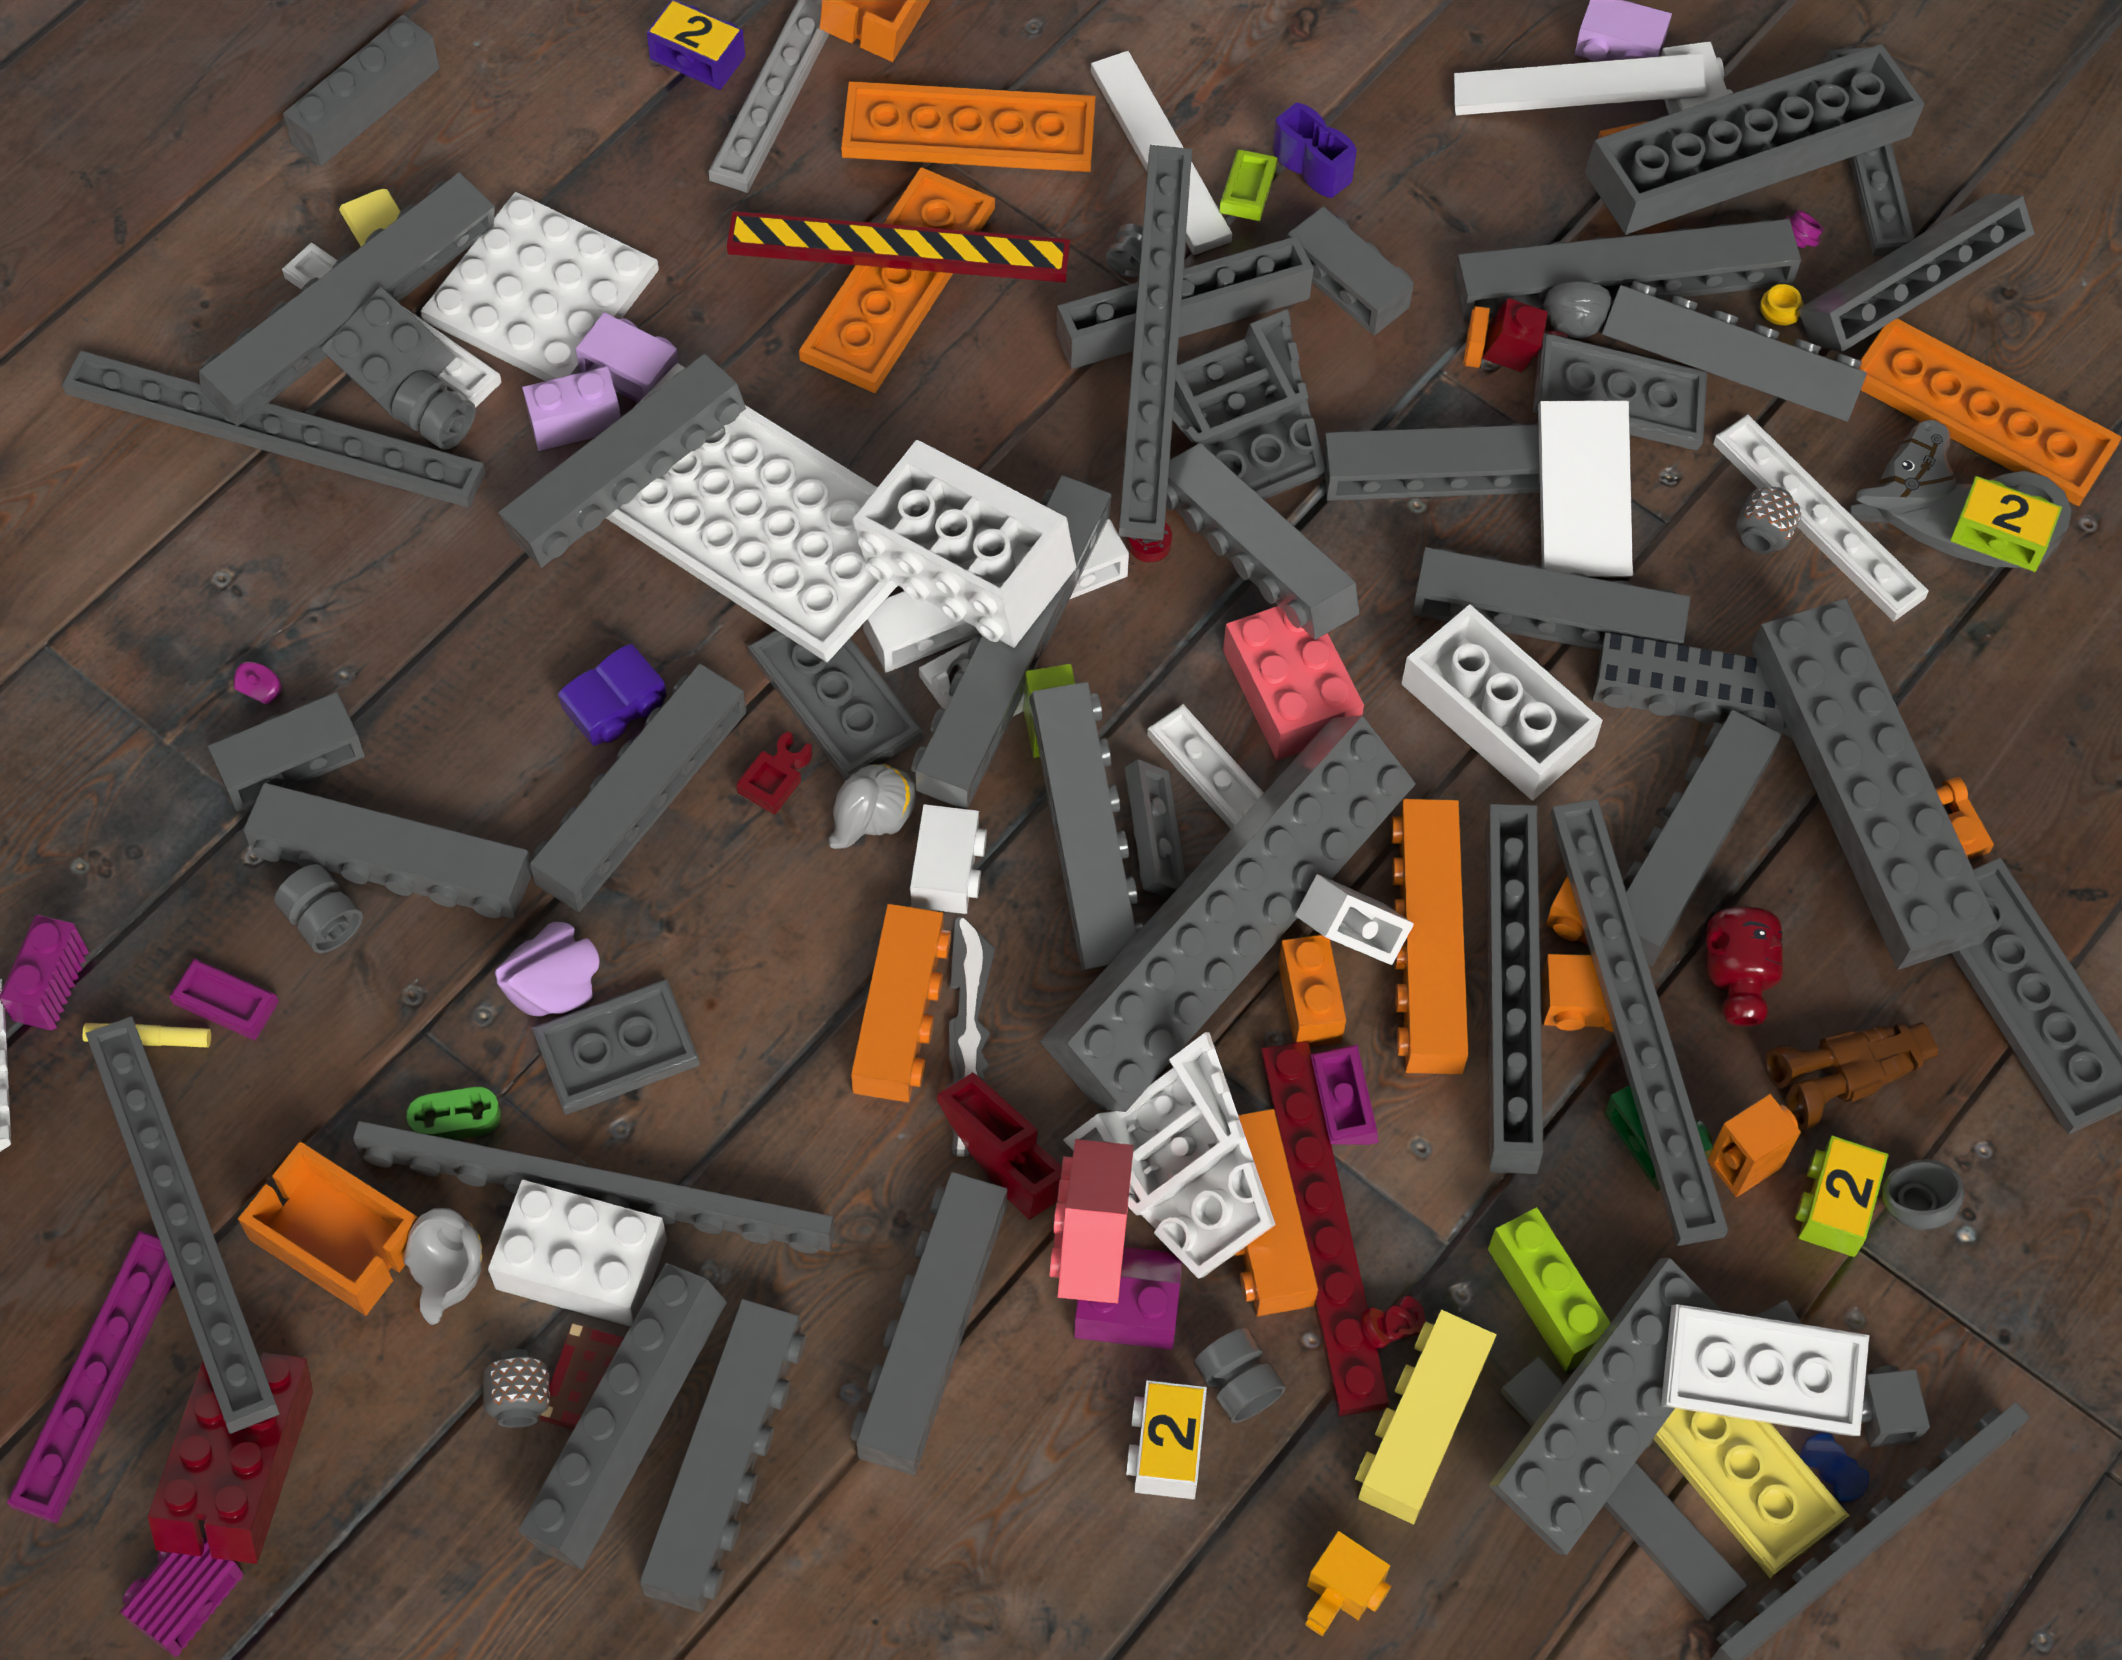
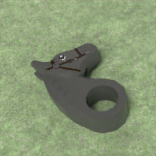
M1927 420L1917 423L1910 430L1886 466L1878 486L1862 489L1856 493L1857 501L1861 502V504L1851 506V515L1856 520L1891 523L1917 541L1957 558L1992 567L2022 568L1950 541L1972 484L1960 485L1957 483L1946 455L1950 447V432L1945 425L1938 421ZM2028 471L2004 474L1990 479L2030 496L2043 497L2050 503L2062 507L2047 550L2039 564L2041 565L2056 552L2068 530L2072 509L2065 492L2048 477Z

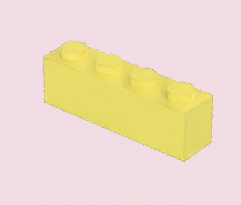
M1441 1310L1435 1325L1425 1322L1414 1349L1422 1352L1415 1368L1406 1364L1395 1389L1396 1393L1403 1395L1396 1411L1386 1408L1375 1433L1383 1441L1376 1455L1368 1451L1366 1452L1357 1472L1355 1480L1363 1483L1359 1500L1414 1525L1497 1334Z

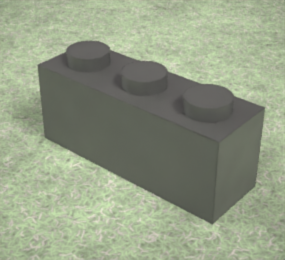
M1324 206L1287 234V239L1295 236L1299 237L1314 268L1312 284L1373 336L1410 308L1414 282L1410 279L1409 275L1402 268L1391 264L1372 243L1365 242L1350 229L1344 219L1334 216Z
M337 692L326 697L313 698L300 708L283 715L270 716L257 726L240 733L227 734L218 742L208 746L236 811L255 804L264 783L291 789L365 757L357 732Z

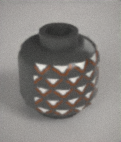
M1783 488L1756 489L1748 495L1736 522L1737 532L1743 544L1754 552L1769 554L1774 551H1780L1789 545L1800 521L1801 510L1792 495Z
M511 1349L501 1352L500 1359L487 1365L483 1372L485 1411L490 1417L496 1418L497 1424L503 1427H526L537 1423L538 1416L545 1413L550 1404L548 1367L543 1361L530 1357L528 1350Z

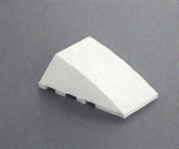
M1209 1032L1203 1033L1170 1058L1169 1061L1173 1068L1152 1083L1127 1112L1098 1113L1063 1140L1073 1151L1075 1139L1134 1145L1128 1207L1136 1215H1142L1156 1229L1154 1234L1198 1279L1206 1276L1276 1225Z

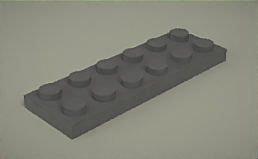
M1999 858L1974 869V873L1996 917L1997 924L1983 943L1952 952L1951 954L2068 1135L2121 1111V1039L2003 860Z
M1660 1258L1488 1485L1556 1554L1567 1555L1675 1409L1661 1406L1671 1305L1678 1304L1721 1311L1671 1258Z

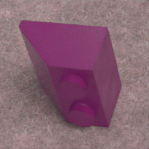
M1124 1247L1118 1304L1078 1300L1074 1338L1172 1350L1182 1261L1171 1252Z

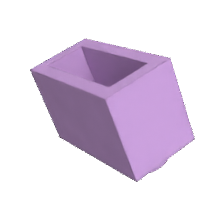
M1590 0L1580 28L1574 55L1596 62L1660 57L1672 13L1624 0Z
M605 312L576 347L580 373L608 366L615 391L638 403L676 363L679 364L677 348L670 341L660 336L654 337L638 329L631 321L624 318L617 319Z
M608 366L522 387L538 451L595 438L621 418L618 399Z

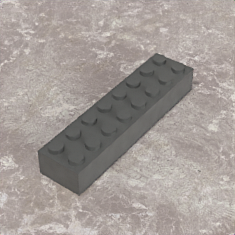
M1879 44L1594 140L1584 173L1626 235L1911 137L1925 103L1885 47Z
M1847 599L1838 600L1761 624L1751 647L1897 970L1983 943L1997 924L1996 917Z

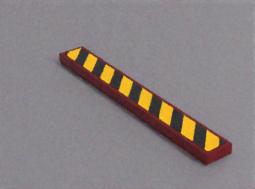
M732 211L727 240L728 255L1066 283L1070 251V239Z

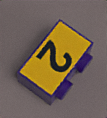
M671 0L647 31L651 60L719 90L723 88L745 58L743 29L738 28L730 21H722L702 12L693 5H686L677 0Z

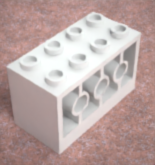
M919 440L913 443L853 518L858 543L866 563L865 567L874 578L881 582L889 580L902 587L914 600L919 602L926 600L939 607L951 620L956 622L963 620L976 627L988 640L993 642L1000 640L1015 648L1076 569L1068 522L1065 516Z

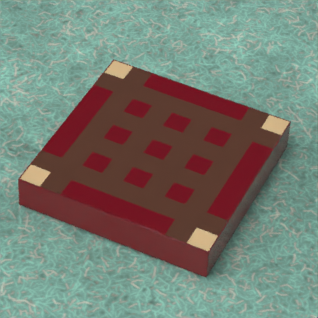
M572 1323L549 1385L550 1404L547 1411L539 1415L540 1420L574 1430L624 1337Z

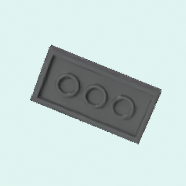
M1544 333L1542 347L1538 350L1533 412L1538 413V404L1541 401H1629V435L1698 451L1703 444L1707 372Z
M774 630L748 646L750 657L845 781L848 780L852 773L857 772L859 769L867 765H880L923 739L921 727L851 638L847 640L828 662H825L778 630Z

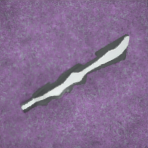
M961 917L955 920L950 989H960L958 1016L949 1021V1063L954 1077L953 1084L972 1072L986 1083L983 1072L988 1069V1063L982 1054V1050L990 1036V1032L978 1021L995 948ZM951 1126V1153L959 1157L970 1155Z

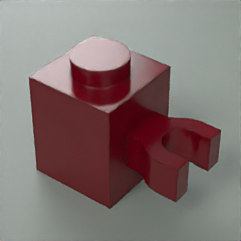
M1508 298L1488 325L1482 359L1522 373L1533 357L1538 358V350L1542 347L1544 333L1567 338L1568 334L1559 331L1545 332L1547 311Z

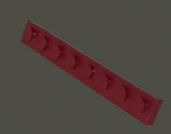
M1304 1041L1262 1048L1260 1056L1271 1107L1275 1112L1318 1287L1314 1306L1338 1417L1388 1408L1389 1400L1376 1347L1368 1342L1361 1331L1362 1313L1368 1306L1316 1082L1309 1042Z

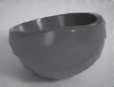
M1580 281L1568 282L1553 287L1546 294L1543 303V310L1548 312L1547 321L1550 323L1551 328L1554 331L1568 334L1567 338L1584 339L1599 332L1606 323L1612 309V298L1607 289L1597 284Z
M1930 1159L1914 1160L1895 1169L1887 1177L1882 1189V1199L1893 1217L1901 1224L1920 1231L1933 1230L1950 1223L1961 1210L1965 1196L1960 1176L1948 1165Z

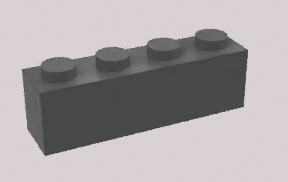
M406 16L400 17L283 113L292 145L320 167L323 166L440 69L433 36Z

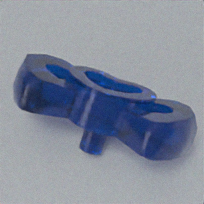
M1818 1433L1806 1439L1800 1451V1458L1807 1466L1818 1468L1821 1478L1833 1484L1836 1500L1851 1502L1861 1498L1869 1486V1472L1858 1467L1856 1460L1846 1455L1844 1448L1835 1443L1832 1434Z

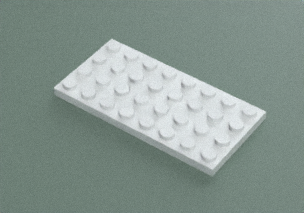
M676 363L638 404L679 374L685 367ZM745 405L746 409L739 414L735 421L718 430L699 449L687 454L673 465L664 476L655 479L637 493L632 501L619 507L606 519L825 662H828L898 586L889 580L881 582L867 571L853 523L854 516L878 487Z

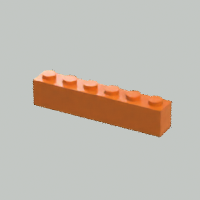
M1403 799L1400 815L1392 816L1391 844H1399V857H1393L1392 884L1400 885L1401 899H1394L1393 910L1413 922L1414 925L1394 961L1395 969L1403 970V984L1396 985L1395 994L1396 1012H1404V1027H1398L1397 1055L1405 1056L1406 1073L1463 1074L1468 1058L1459 800Z

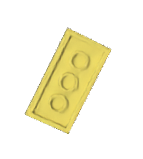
M1675 1408L1653 1438L1770 1579L1841 1525L1850 1516L1771 1423Z

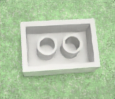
M522 1180L488 1270L496 1290L631 1327L646 1300L667 1241L663 1219Z

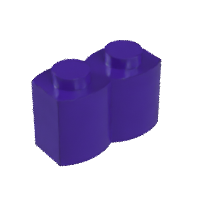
M1297 102L1276 118L1272 151L1283 166L1293 172L1302 174L1305 182L1314 191L1329 198H1333L1352 183L1357 150L1353 142L1345 134L1334 128L1327 127L1323 118L1315 110Z
M633 644L626 645L613 652L595 669L581 674L558 693L561 708L593 746L604 741L609 743L618 739L625 732L630 721L641 716L648 717L655 708L662 706L667 696L664 681Z

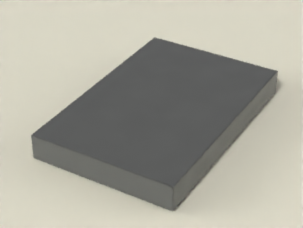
M667 979L532 1027L564 1115L700 1066L698 1055Z

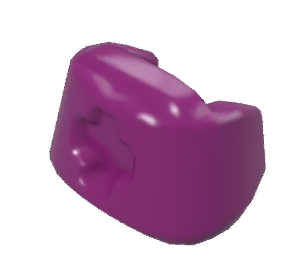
M244 662L235 671L234 689L263 704L270 705L282 692L283 686L280 679L272 670L264 665L255 662Z

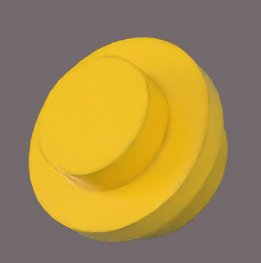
M1779 284L1763 295L1760 310L1762 315L1771 323L1790 325L1799 320L1801 316L1798 309L1804 306L1796 288L1786 284Z

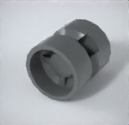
M425 370L410 375L402 383L394 397L392 413L395 418L414 431H420L423 437L439 448L448 450L458 445L467 435L474 422L476 408L475 404L456 391H448L447 385Z
M319 864L308 865L293 873L281 884L275 894L274 903L292 925L297 926V930L314 952L319 954L330 952L343 945L357 932L362 924L363 914L350 897L340 891L338 883Z
M1247 1328L1237 1329L1219 1338L1205 1348L1194 1362L1208 1387L1219 1388L1217 1401L1232 1423L1245 1421L1262 1412L1278 1400L1286 1389L1273 1366L1269 1363L1260 1362L1259 1359L1263 1351Z

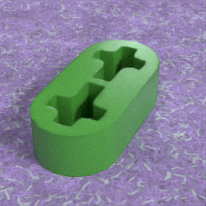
M471 1087L427 1094L414 1100L407 1110V1121L411 1132L451 1140L483 1136L491 1133L497 1128L501 1120V1110L496 1096L484 1087ZM483 1103L485 1108L482 1114L483 1118L474 1120L471 1114L474 1110V1104ZM435 1111L438 1118L435 1119L434 1126L426 1128L422 1121L426 1118V1112Z

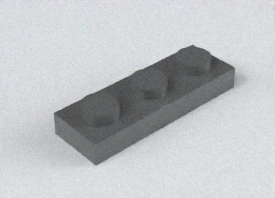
M1137 759L1125 766L1128 786L1127 794L1130 799L1134 826L1133 834L1136 840L1140 865V878L1143 890L1170 898L1186 880L1169 771Z

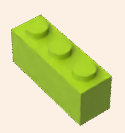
M1536 1207L1496 1228L1488 1251L1562 1369L1567 1373L1579 1366L1611 1322Z

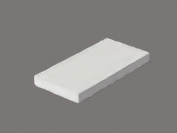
M1541 401L1538 404L1542 567L1545 570L1567 574L1581 573L1589 578H1631L1633 576L1629 401Z
M1678 1304L1671 1305L1661 1406L1848 1436H1860L1869 1335Z

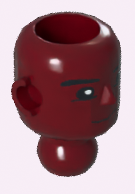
M1758 907L1726 908L1712 916L1707 925L1708 976L1716 987L1728 991V997L1723 1003L1722 1011L1726 1021L1732 1025L1754 1026L1762 1024L1768 1014L1767 1003L1762 997V991L1771 989L1783 977L1782 926L1779 918L1766 909Z

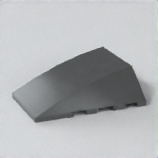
M1288 309L1249 324L1245 339L1182 364H1176L1172 420L1195 446L1201 443L1264 500L1321 477L1326 473L1314 418H1311L1307 402L1309 396L1306 384L1302 381L1298 364L1300 358L1296 342H1293L1291 334V320Z

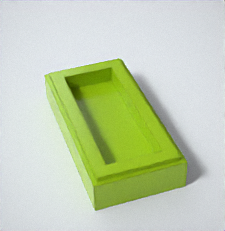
M1237 149L1220 202L1219 213L1260 221L1275 174L1278 157Z

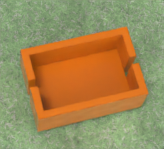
M822 0L820 30L853 44L855 39L861 40L860 48L893 62L930 0Z
M299 1142L272 1175L283 1198L288 1201L282 1206L275 1190L265 1184L239 1216L238 1220L250 1241L366 1316L393 1282L389 1270L393 1268L400 1273L404 1268L403 1253L407 1245L409 1232L418 1217L304 1143Z

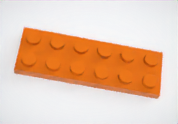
M849 81L841 146L842 158L1091 172L1096 96Z
M921 167L883 224L980 232L995 210V198ZM855 265L800 348V361L876 393L953 273Z
M1895 319L1883 327L1861 359L1862 364L1859 370L1867 372L1861 391L1919 422L1927 420L1938 421L1947 427L1951 439L2013 472L2028 471L2048 477L2065 492L2068 501L2078 507L2122 439V436L1899 319Z

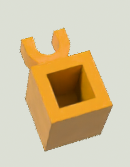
M1338 1531L1310 1573L1307 1587L1321 1595V1597L1309 1613L1305 1625L1323 1637L1340 1609L1358 1621L1367 1607L1376 1612L1391 1588V1585L1385 1582L1391 1565Z

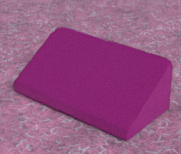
M1358 1045L1311 1054L1330 1144L1370 1145L1379 1143Z

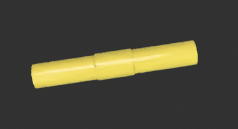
M85 1023L83 1027V1041L88 1042L86 1032L109 1024ZM135 1024L142 1044L145 1046L165 1045L209 1048L211 1043V1030L209 1028Z

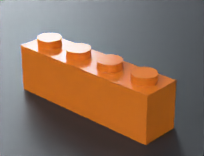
M893 904L887 905L851 1073L853 1094L909 1103L912 1087H921L925 1059L919 1058L921 1043L930 1044L934 1016L927 1015L930 1000H939L943 973L936 972L939 958L947 959L951 942V931L944 930L943 912Z
M1274 1109L1238 1115L1276 1224L1234 1255H1242L1246 1272L1240 1273L1245 1302L1253 1301L1257 1317L1312 1307L1315 1304L1318 1287Z

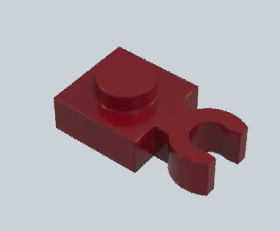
M789 731L785 732L778 739V752L773 757L762 751L737 782V793L775 815L800 784L801 775L795 769L803 768L809 764L813 756L812 745L806 743L800 752H789L788 749L793 744V734Z

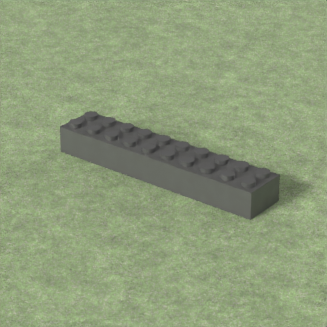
M1363 715L1332 718L1040 1040V1043L1097 1109L1127 1112L1170 1063L1169 1059L1180 1052L1298 918L1295 914L1316 875L1318 874L1331 880L1414 787L1416 783Z

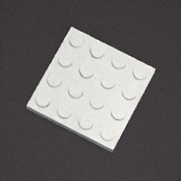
M515 192L494 218V226L476 240L422 308L421 314L423 321L544 381H549L580 373L576 347L604 312L617 319L623 318L658 272V261Z

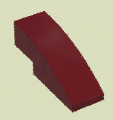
M974 1072L937 1094L938 1104L969 1153L995 1185L1007 1188V1199L1028 1220H1031L1058 1202L1062 1165L1036 1143L1037 1128Z

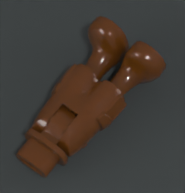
M1900 1022L1895 1024L1894 1027L1876 1026L1873 1029L1861 1032L1844 1031L1822 1038L1818 1049L1799 1050L1795 1047L1779 1045L1766 1052L1765 1066L1770 1080L1777 1088L1793 1085L1787 1094L1786 1107L1795 1116L1798 1129L1803 1131L1816 1127L1819 1124L1823 1115L1824 1105L1830 1099L1837 1096L1839 1099L1844 1100V1102H1854L1871 1096L1879 1091L1883 1085L1893 1082L1913 1070L1920 1069L1923 1066V1061L1938 1056V1047L1929 1029L1923 1022L1909 1027L1905 1023ZM1821 1069L1826 1073L1832 1074L1818 1079L1801 1081L1806 1075Z

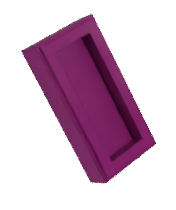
M195 958L169 997L174 1005L254 1041L279 1003L276 994Z

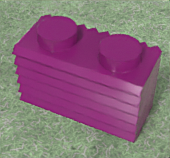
M41 915L34 916L0 993L1 1004H3V1008L6 1009L5 1011L8 1012L11 1020L50 1031L57 1028L55 1022L61 1020L59 1014L64 1012L62 1006L68 1003L66 997L72 995L69 989L75 987L73 981L79 978L77 972L83 970L80 964L86 962L84 956L89 954L73 923Z
M204 1539L202 1557L160 1551L157 1557V1561L160 1562L147 1579L140 1577L131 1584L123 1597L125 1605L119 1611L131 1625L175 1658L180 1655L183 1648L187 1647L188 1642L194 1638L197 1631L201 1630L202 1625L208 1621L209 1616L221 1605L223 1599L229 1595L230 1590L235 1588L237 1582L244 1575L234 1561L212 1558L208 1541Z

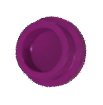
M1797 210L1793 216L1788 215L1785 218L1790 219L1797 246L1805 248L1806 245L1816 247L1821 241L1819 236L1824 231V228L1816 219L1802 210Z

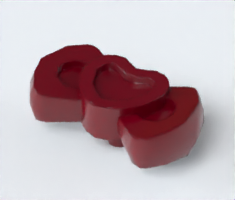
M1403 1296L1398 1300L1396 1306H1391L1383 1311L1374 1307L1367 1308L1362 1313L1361 1331L1368 1342L1376 1348H1384L1389 1343L1407 1336H1419L1426 1322L1424 1309L1411 1296Z

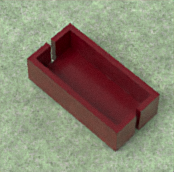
M262 1352L260 1362L280 1415L231 1434L228 1431L205 1364L202 1361L147 1516L156 1551L202 1557L204 1543L198 1522L199 1519L205 1520L204 1527L212 1558L258 1564L313 1395L307 1358Z

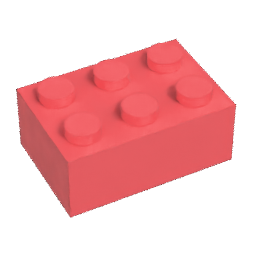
M1279 606L1226 624L1223 646L1224 655L1276 761L1302 752L1332 718L1362 716L1364 704L1328 633L1314 640L1302 627H1294L1287 618L1286 613Z
M1075 1139L1073 1157L1063 1156L1054 1220V1247L1052 1248L1050 1277L1059 1278L1058 1298L1118 1304L1134 1145Z

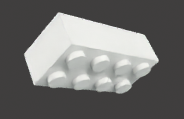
M1470 604L1406 659L1402 685L1532 801L1595 747L1603 720Z

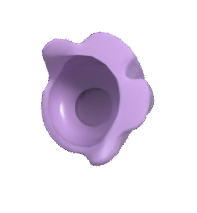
M552 922L547 924L534 939L525 941L496 968L495 976L502 992L525 1014L544 1016L549 1013H566L584 1007L593 997L591 977L599 968V956L595 946L589 939L584 938L578 942L574 940L573 926L565 922Z

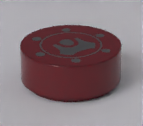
M1166 522L1163 540L1128 537L1130 553L1136 559L1143 562L1160 561L1171 550L1172 531Z

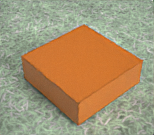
M1475 306V309H1472L1463 361L1465 366L1480 368L1490 308Z

